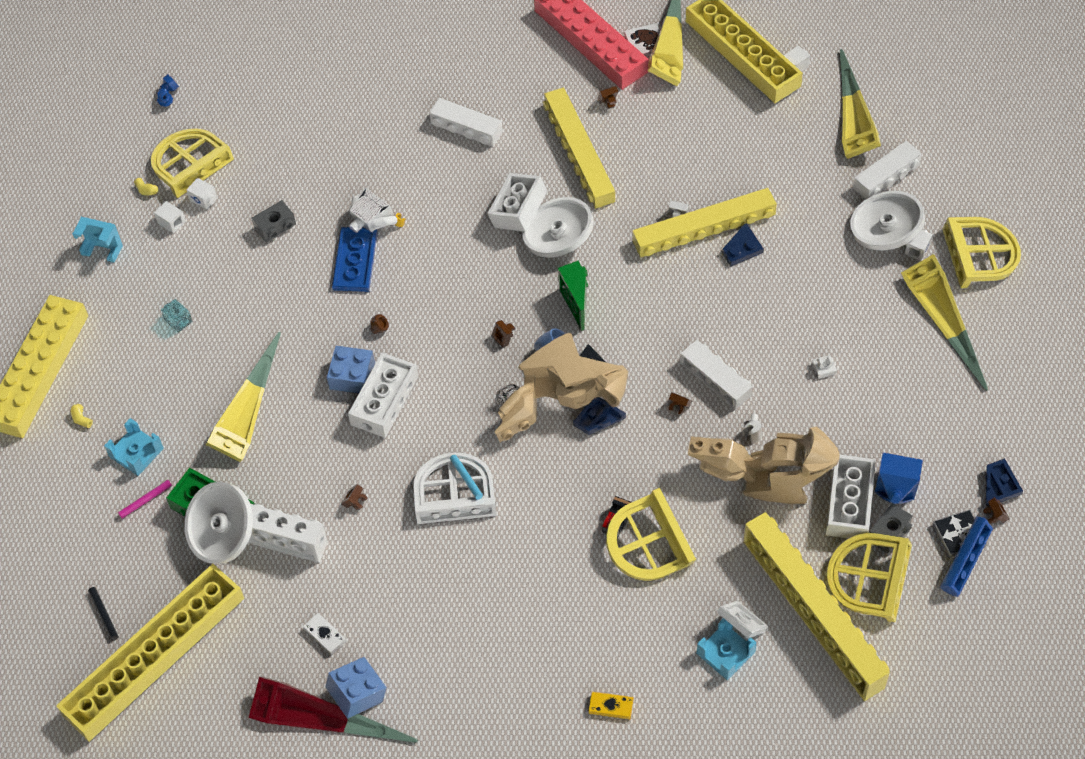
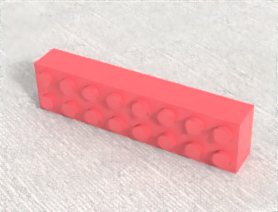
M534 0L535 12L621 90L648 73L649 59L584 1Z

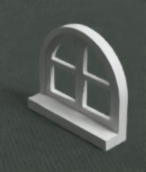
M446 453L430 459L417 472L414 479L417 524L496 516L492 474L488 466L479 458L466 453ZM452 455H457L463 465L473 468L480 474V476H473L471 478L474 482L483 481L484 496L481 499L477 500L475 497L458 499L457 484L465 482L462 478H456V468L450 460ZM448 465L449 479L426 481L434 470ZM450 484L451 499L425 502L424 487Z

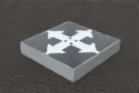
M970 509L935 520L932 523L949 558L956 556L975 519Z

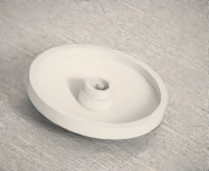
M886 191L864 200L855 209L851 217L850 226L855 240L860 245L872 250H891L909 243L920 233L924 226L925 213L921 202L915 196L902 191Z
M562 197L550 200L539 206L526 232L522 231L524 243L530 252L540 257L552 258L568 254L580 247L591 234L594 225L593 215L588 205L579 199Z
M214 482L204 486L194 495L185 516V536L191 551L200 560L213 564L230 562L241 554L251 536L253 527L252 508L247 496L240 488L230 483Z

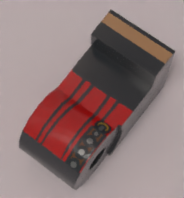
M617 496L614 497L612 507L603 523L602 533H607L608 526L614 515L622 507L632 502ZM627 518L621 523L617 532V538L628 521Z

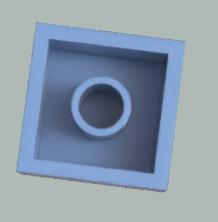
M335 346L327 375L329 389L359 394L375 365L373 351Z
M365 657L329 672L325 686L347 719L382 703L387 688Z

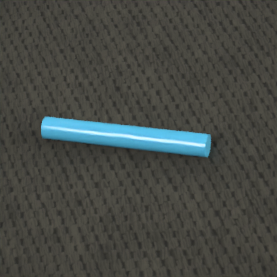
M452 455L450 460L474 497L477 500L481 499L483 494L457 455Z

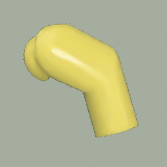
M142 178L134 180V184L141 195L149 196L158 193L156 185L145 184Z

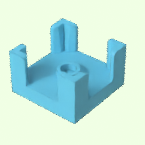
M81 217L72 233L75 239L81 237L82 234L84 235L85 239L79 249L80 254L89 257L94 247L99 246L111 249L106 260L115 263L123 247L117 228L112 223Z
M130 418L124 424L127 433L121 440L114 445L110 439L104 447L111 459L139 476L164 447L159 436L154 433L151 434L152 437L148 436L140 430L138 423Z
M723 618L718 623V630L707 641L704 637L697 643L696 654L728 681L755 653L757 642L752 638H748L747 641L744 640L732 629L733 626Z

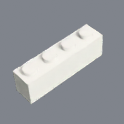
M442 98L438 99L430 111L431 124L460 134L468 139L479 141L484 145L493 147L503 132L501 120Z
M906 140L854 177L852 189L865 200L881 193L886 188L889 189L894 182L903 179L908 172L919 167L922 153Z
M696 340L681 353L680 364L734 410L751 397V383L738 375L733 367L726 365L720 356L714 355L705 344H701Z

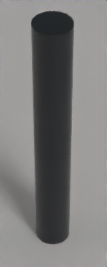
M91 587L88 592L111 640H116L119 638L118 633L96 587Z

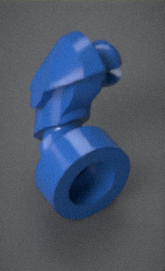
M167 74L163 77L161 89H158L159 92L157 93V102L164 107L170 106L173 103L174 98H172L169 91H175L179 88V85Z

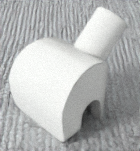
M751 414L750 422L742 429L745 437L750 435L751 443L755 444L761 440L762 430L761 423L758 421V415Z

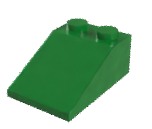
M578 260L558 268V286L581 331H584L586 288L588 287L586 277H588L585 266L582 267Z

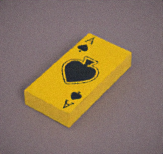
M592 692L589 714L631 720L634 697Z

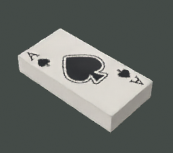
M319 613L303 626L304 630L331 655L347 642L346 638Z

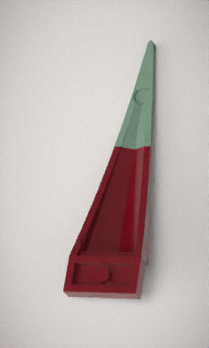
M262 676L258 679L248 717L267 724L342 732L414 743L418 741L414 737L360 714L347 719L338 705L285 682Z

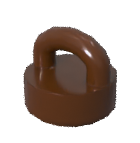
M377 314L371 318L370 329L373 334H380L388 330L389 323L384 315Z

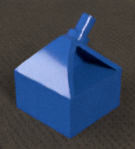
M883 452L875 493L882 499L894 504H903L914 500L920 482L923 460Z

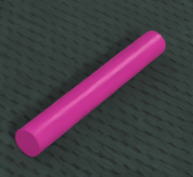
M166 480L119 511V516L123 519L170 488L172 484L169 480Z

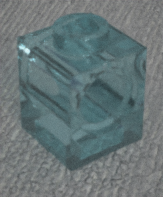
M176 299L167 303L161 309L164 320L178 333L193 322L190 312Z

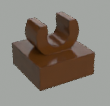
M613 86L600 91L598 95L600 104L606 102L608 108L615 107L617 103L615 98L618 94L617 87Z
M500 320L495 323L492 336L502 347L509 345L510 339L513 337L512 331L516 328L512 323L506 325Z
M671 392L669 400L674 402L669 405V410L673 411L674 407L678 405L680 407L678 414L682 415L685 407L690 408L693 400Z
M358 484L351 487L341 504L346 508L353 505L355 509L360 510L363 506L358 503V499L362 501L368 499L365 494H361L364 488Z
M995 497L988 501L990 507H986L983 510V513L986 515L993 512V516L988 519V522L991 524L997 522V520L1004 523L1010 519L1002 503Z

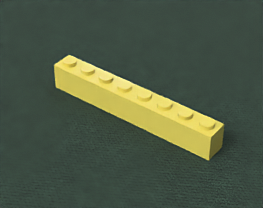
M565 88L544 93L545 101L542 102L544 110L549 112L550 122L555 125L557 136L561 137L562 147L568 151V159L570 163L573 162L575 174L581 178L580 183L582 188L587 191L588 201L593 203L595 209L614 203L615 189Z
M765 188L632 230V242L640 258L651 256L654 253L685 245L694 240H701L713 234L736 229L746 223L752 224L755 221L770 218L776 215L777 203L769 188Z

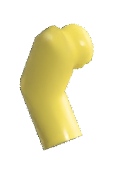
M81 404L73 405L70 409L73 422L90 428L93 420L83 416V406Z

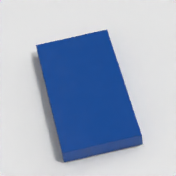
M341 227L332 284L333 291H370L378 234L377 229L370 232L366 228H361L355 233L350 227Z

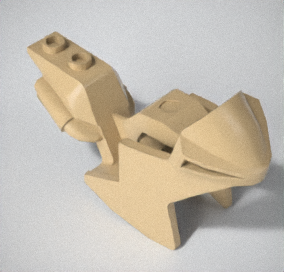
M564 334L536 351L518 366L524 372V386L515 390L499 408L498 414L502 423L494 432L499 442L509 440L520 431L527 430L530 425L536 422L537 398L540 397L557 399L560 405L573 409L589 404L596 397H602L611 407H616L620 404L625 393L629 374L628 370L623 365H614L579 356L572 334Z
M817 426L809 428L807 435L777 433V438L764 444L763 450L753 452L750 455L744 446L729 438L691 436L688 456L701 461L700 469L703 472L726 482L727 480L738 481L741 478L745 479L746 490L743 491L745 496L787 504L807 503L808 498L802 487L828 472L838 464L840 459L838 448ZM778 466L802 467L796 471L773 473Z

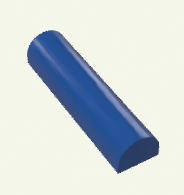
M975 517L940 586L944 592L952 596L959 597L993 530V527L984 517Z

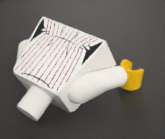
M367 188L361 194L352 198L350 213L354 221L349 227L355 233L362 227L373 232L375 229L389 225L404 226L406 219H401L402 214L397 213L396 216H393L394 213L391 206Z

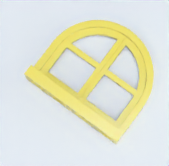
M186 129L169 135L156 146L151 156V165L155 174L171 187L174 196L179 198L187 192L188 187L197 178L204 181L234 160L230 147L213 133L203 129ZM186 139H200L185 150L177 144V142ZM204 142H208L215 148L199 160H196L189 154ZM169 147L178 153V155L161 166L162 156ZM183 157L191 165L173 177L165 169Z
M984 217L947 218L942 230L960 288H968L970 283L975 281L1001 280L1014 272L1020 262L1021 249L1017 239L1010 230L1002 224ZM962 228H979L984 245H967ZM985 229L999 235L1006 244L990 245ZM987 252L993 270L975 271L970 253ZM992 252H1010V259L1007 265L998 269Z
M660 488L653 490L650 495L622 507L614 515L606 533L608 554L620 571L634 579L643 581L658 580L692 565L696 560ZM650 507L661 530L642 538L631 515ZM627 518L638 540L618 548L617 532L621 523ZM665 537L677 560L657 568L646 545ZM642 547L652 569L635 567L626 561L622 555Z
M864 533L844 541L831 556L827 570L828 584L835 598L851 611L885 617L888 622L895 623L912 548L909 538ZM867 545L862 568L841 565L848 553L860 546ZM872 545L894 548L889 572L867 569ZM839 573L860 576L855 600L842 590L839 582ZM865 577L887 580L881 605L860 602Z

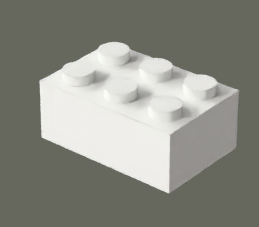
M509 173L487 213L494 228L526 232L547 193L541 176Z

